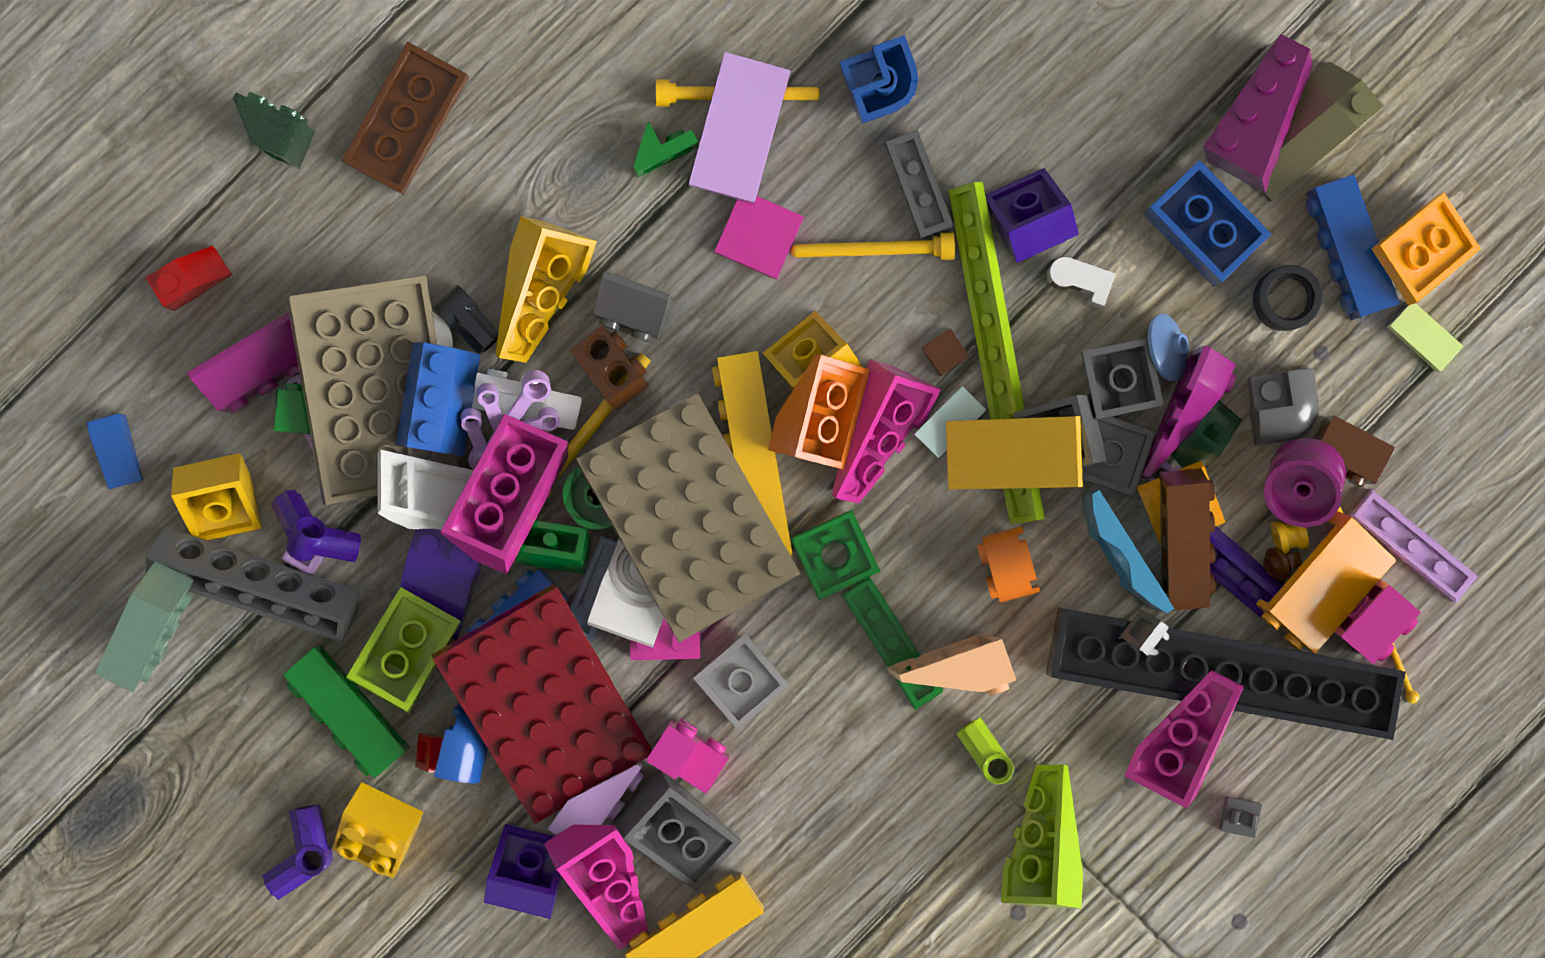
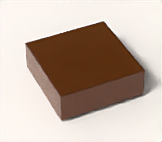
M951 328L921 348L939 376H942L969 357Z

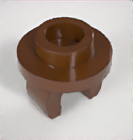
M1278 547L1269 548L1263 560L1265 571L1277 581L1287 579L1291 568L1303 564L1299 551L1291 554L1289 551V553L1284 554Z

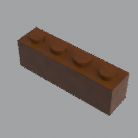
M1202 468L1159 472L1162 590L1174 607L1172 611L1210 607V594L1215 593V579L1213 574L1210 573V563H1215L1214 545L1210 542V532L1215 531L1214 515L1210 511V501L1215 499L1213 481L1207 479Z

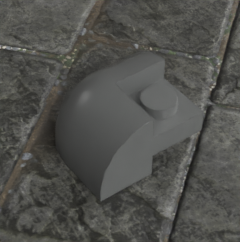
M1314 368L1247 378L1252 412L1249 414L1254 446L1291 441L1302 437L1312 428L1318 416L1319 406Z

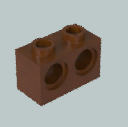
M601 325L569 351L606 401L616 410H619L649 386L643 377L647 371L635 356L629 359L623 351L628 345L615 330L610 333ZM603 347H609L608 354L602 359H597L598 351ZM628 372L626 382L622 385H616L617 377L621 373Z

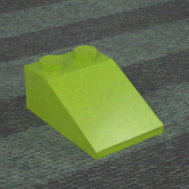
M400 587L348 673L347 679L410 714L437 667L431 654L449 645L461 621Z

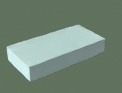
M961 386L913 435L936 458H939L947 450L946 421L977 420L986 409Z

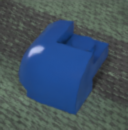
M905 35L872 46V50L839 62L851 96V103L861 124L897 112L907 106L915 95L918 84L917 67Z
M459 703L454 707L452 715L457 716L455 725H451L449 730L446 729L434 777L463 783H479L488 748Z

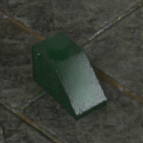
M1218 400L1170 456L1183 468L1202 461L1206 469L1222 454L1242 419Z

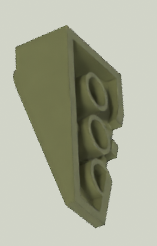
M1328 62L1307 80L1300 102L1294 111L1289 132L1281 146L1276 167L1273 168L1266 194L1263 193L1269 201L1277 197L1384 107L1361 79L1334 63Z

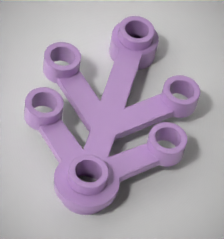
M540 370L529 371L522 379V392L506 415L521 420L532 402L545 400L551 392L549 377ZM484 383L477 389L478 402L484 406L493 432H495L503 418L498 404V389L492 383ZM486 393H492V394H493L492 396H489V397L483 396V395L486 394ZM552 407L541 409L538 417L522 421L546 431L556 429L560 423L558 411ZM468 408L461 413L460 419L461 426L468 432L474 447L468 455L469 465L474 470L491 438L487 442L482 433L480 411L475 408ZM547 417H552V418H553V419L550 420V421H545V420H544V419L547 418ZM469 418H474V419H476V420L473 421V422H468V421H466V420L469 419Z

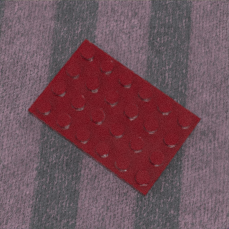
M555 583L431 654L438 669L534 824L562 809L570 798L648 758L652 751Z

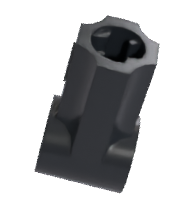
M457 285L433 306V309L453 330L456 329L474 351L481 355L497 342L498 331L477 309L479 306Z

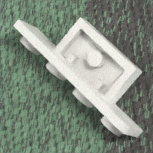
M488 369L487 375L477 373L472 408L485 411L484 406L478 402L477 389L481 384L492 383L498 389V404L502 415L507 414L522 392V379L524 376H521V380L518 382L507 379L508 373L499 370ZM551 390L550 395L545 400L532 402L521 419L528 420L538 417L541 409L552 407L558 411L560 421L558 427L575 430L582 398ZM486 393V394H484L483 396L489 397V396H492L493 394H492V393ZM547 417V418H545L544 420H545V421H550V420H552L553 418H552V417Z

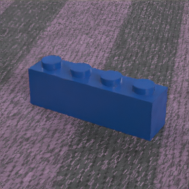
M1353 174L1315 187L1307 192L1306 207L1309 215L1317 221L1319 231H1317L1318 242L1323 250H1327L1331 263L1328 264L1329 273L1332 280L1339 284L1342 293L1340 304L1346 315L1349 314L1352 321L1400 304L1391 278L1371 249L1378 243L1355 175Z

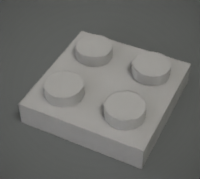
M746 633L693 677L737 730L790 686Z

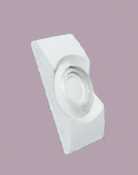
M380 450L378 453V514L408 529L435 528L441 530L474 470Z
M618 539L587 625L653 648L664 617L622 542Z

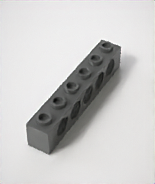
M164 527L146 555V573L153 563L157 561L193 579L188 592L343 642L357 615L360 591L319 578L313 574H307L286 567L279 563L255 557L249 553H243L222 546L216 542L188 535L182 531Z

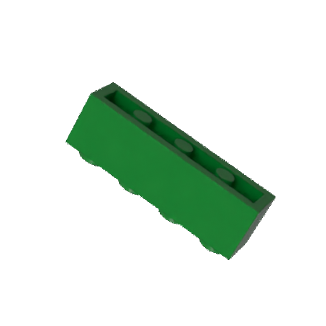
M322 645L311 649L283 674L288 680L286 686L289 691L298 699L304 698L311 706L308 709L311 716L318 723H325L332 730L333 734L331 737L342 750L348 749L356 758L354 764L365 776L370 774L373 778L378 777L411 748L359 687L347 679L345 671Z

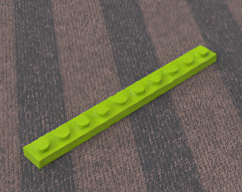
M973 182L948 190L990 419H1014L1013 413L1025 410L984 185L983 182ZM1040 488L1003 489L1010 525L1045 519Z

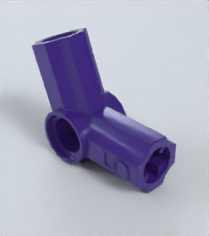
M296 489L286 490L281 495L274 497L271 506L288 537L286 550L291 557L299 561H309L317 555L350 562L356 561L361 545V534L325 527L321 520L311 515L302 495L298 494Z
M321 804L304 806L289 811L297 852L262 875L264 885L277 900H280L314 876L319 875L332 863L333 851L327 842ZM308 851H316L320 854L322 859L320 866H313L309 863L307 859Z

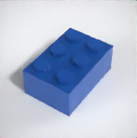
M1200 160L1191 166L1143 213L1213 287L1222 283L1272 235Z

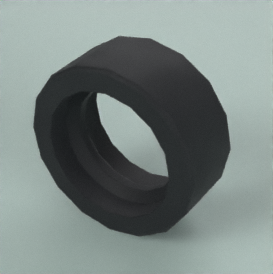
M1284 265L1267 272L1258 281L1253 292V307L1257 317L1266 326L1277 331H1293L1308 325L1317 317L1323 302V291L1318 279L1309 270L1298 265ZM1283 278L1294 279L1300 282L1307 293V305L1304 311L1294 318H1282L1276 315L1268 303V293L1271 286Z

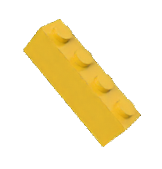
M730 873L714 884L716 890L707 896L701 892L691 898L686 903L688 908L680 914L676 915L674 911L667 914L657 922L659 926L657 929L649 934L644 930L629 940L630 947L627 948L625 956L626 958H697L764 913V906L742 873L735 877Z

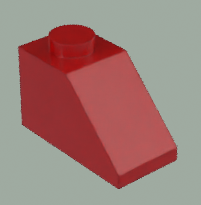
M210 246L174 259L145 279L162 306L176 311L232 276V273L215 246Z

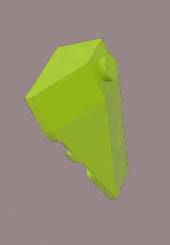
M1036 765L1024 801L1025 815L1021 827L1016 826L1013 835L1017 840L1011 858L1006 857L1003 866L1001 903L1081 909L1083 869L1068 765Z

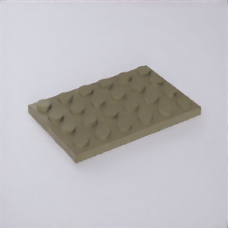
M426 275L286 296L323 505L378 495V453L380 450L458 467L456 455L396 445L412 343L424 342L438 345Z
M698 393L576 459L579 468L678 643L801 574Z

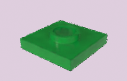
M852 509L790 538L818 600L881 572ZM838 542L844 545L847 550V559L839 567H830L823 560V549L829 543Z

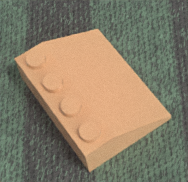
M980 633L921 654V657L915 659L913 657L887 667L889 674L901 682L988 693L989 696L1008 690V683L1016 681L1003 640L985 633ZM910 665L912 670H906L905 668Z

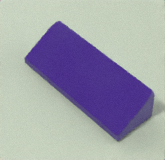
M1215 526V531L1210 532V542L1213 543L1215 550V563H1210V573L1213 574L1217 582L1261 618L1264 612L1256 603L1260 599L1267 603L1270 602L1284 586V583L1269 576L1263 565Z

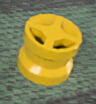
M1281 521L1271 522L1273 543L1284 554L1289 553L1290 549L1293 548L1303 550L1309 547L1306 527L1293 526Z

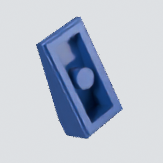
M115 414L86 422L89 436L108 489L143 481L126 415Z

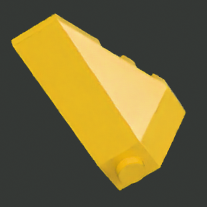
M524 216L520 217L509 252L495 354L498 358L527 363L549 330V320L557 308L562 309L568 301L565 296L575 281L580 283L586 274L597 241L548 222Z

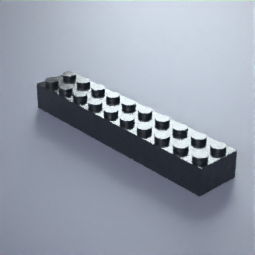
M1057 608L1046 675L1052 678L1182 701L1212 670L1244 686L1234 711L1394 740L1406 671L1175 628H1169L1166 631L1169 635L1167 641L1161 638L1154 647L1159 653L1156 656L1151 654L1147 656L1120 637L1131 620Z

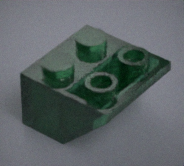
M235 92L233 100L251 144L267 156L300 169L315 134V131L307 125L308 119L300 116L301 113L284 105H280L279 110H277L276 106L268 103V99L255 93L248 92L246 97Z

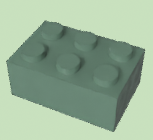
M155 561L132 592L95 671V675L131 692L135 691L141 681L147 683L156 666L161 663L168 650L166 645L180 625L181 621L179 618L181 613L186 611L193 597L192 594L188 593L193 579Z

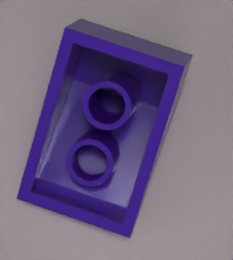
M435 528L415 529L400 587L460 620L461 622L452 637L453 640H457L482 563L472 559L444 537L440 532L441 530Z

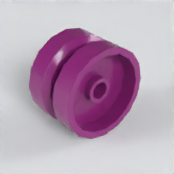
M1301 438L1291 440L1282 445L1271 458L1263 494L1267 507L1276 518L1293 526L1305 528L1318 526L1334 516L1341 504L1346 477L1343 458L1334 447L1321 440Z

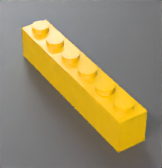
M758 351L717 358L718 366L712 367L715 387L722 386L724 400L718 401L721 421L728 420L730 431L729 434H723L724 440L787 551L792 555L775 452L768 450L772 431Z

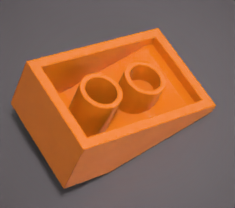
M816 354L776 416L768 450L845 469L870 369Z

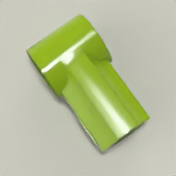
M980 716L956 732V735L989 782L1004 784L1012 778L1014 765L1011 759L1006 755ZM996 758L1003 759L1006 763V771L999 777H994L988 772L989 763Z

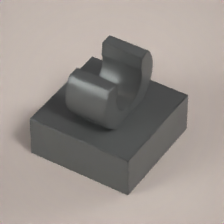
M1140 609L1120 637L1147 656L1149 654L1156 656L1159 652L1154 647L1161 638L1166 641L1169 639V635L1166 632L1169 627Z
M1225 796L1219 830L1255 838L1262 804Z

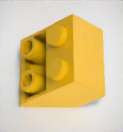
M361 782L342 814L332 850L338 852L345 859L355 860L369 867L379 875H386L394 879L418 830L424 812Z

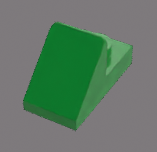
M648 121L633 166L638 178L698 149V141L693 131L690 130L686 133L683 129L675 131L665 138L666 143L661 145Z

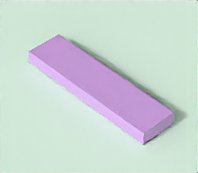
M1368 489L1348 514L1371 536L1452 602H1457L1478 577L1372 489Z

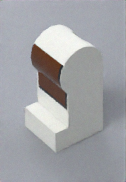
M1069 257L1057 259L1047 270V280L1052 287L1059 290L1070 288L1089 295L1087 305L1098 309L1105 306L1116 275L1110 271Z

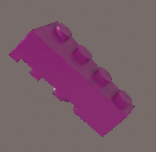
M1282 34L1279 35L1203 146L1208 163L1266 194L1273 168L1276 167L1281 146L1289 132L1294 111L1300 102L1313 67L1310 48Z

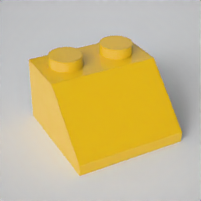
M816 311L812 312L763 352L765 358L792 391L816 354L863 367L848 344Z
M241 453L173 468L171 497L192 536L208 541L262 529L252 477Z

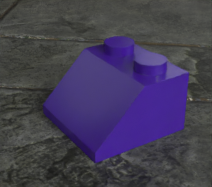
M1045 168L985 194L990 215L1004 245L1016 263L1031 258L1040 252L1079 235L1071 203Z
M505 824L486 880L484 903L551 919L562 876L556 870L544 843L555 836Z

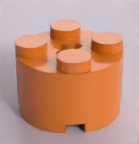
M1022 526L982 536L983 543L977 544L982 566L987 564L990 566L992 576L986 577L991 599L999 598L1000 603L1040 593L1039 585L1031 586L1030 581L1037 580L1026 539L1020 541L1018 539V535L1024 533Z

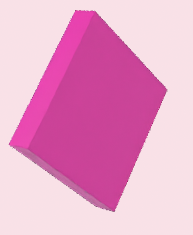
M758 196L756 197L755 204L737 199L714 253L777 280L804 220V216Z

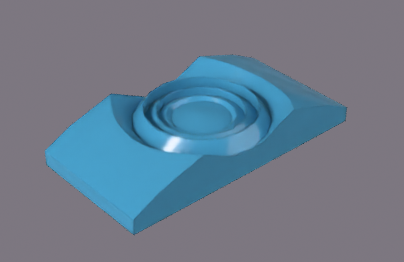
M1100 490L1084 493L1082 495L1083 513L1089 536L1099 542L1107 559L1119 575L1120 585L1153 610L1164 613L1172 611L1174 607Z

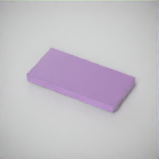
M724 53L689 186L755 204L791 70L731 53Z

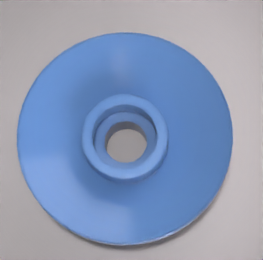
M1156 315L1150 321L1148 328V346L1152 361L1159 374L1165 380L1170 382L1180 380L1187 366L1188 339L1182 334L1177 323L1169 315Z

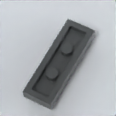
M918 130L886 141L885 146L920 240L952 228L953 223Z

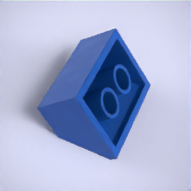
M424 342L412 343L396 445L464 456L468 432L461 426L460 415L465 409L472 408L475 391L474 385L480 361L479 354Z

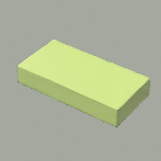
M1416 303L1409 306L1407 304L1387 326L1390 331L1436 372H1441L1464 347Z

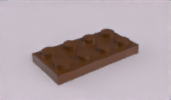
M407 41L341 161L404 196L469 78L468 74Z

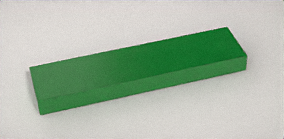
M870 577L841 594L887 667L913 657L914 659L921 657ZM910 665L905 668L906 670H912ZM895 678L915 710L944 692L941 687L905 683Z

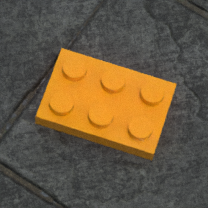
M1445 192L1434 196L1371 249L1409 306L1418 303L1481 248Z

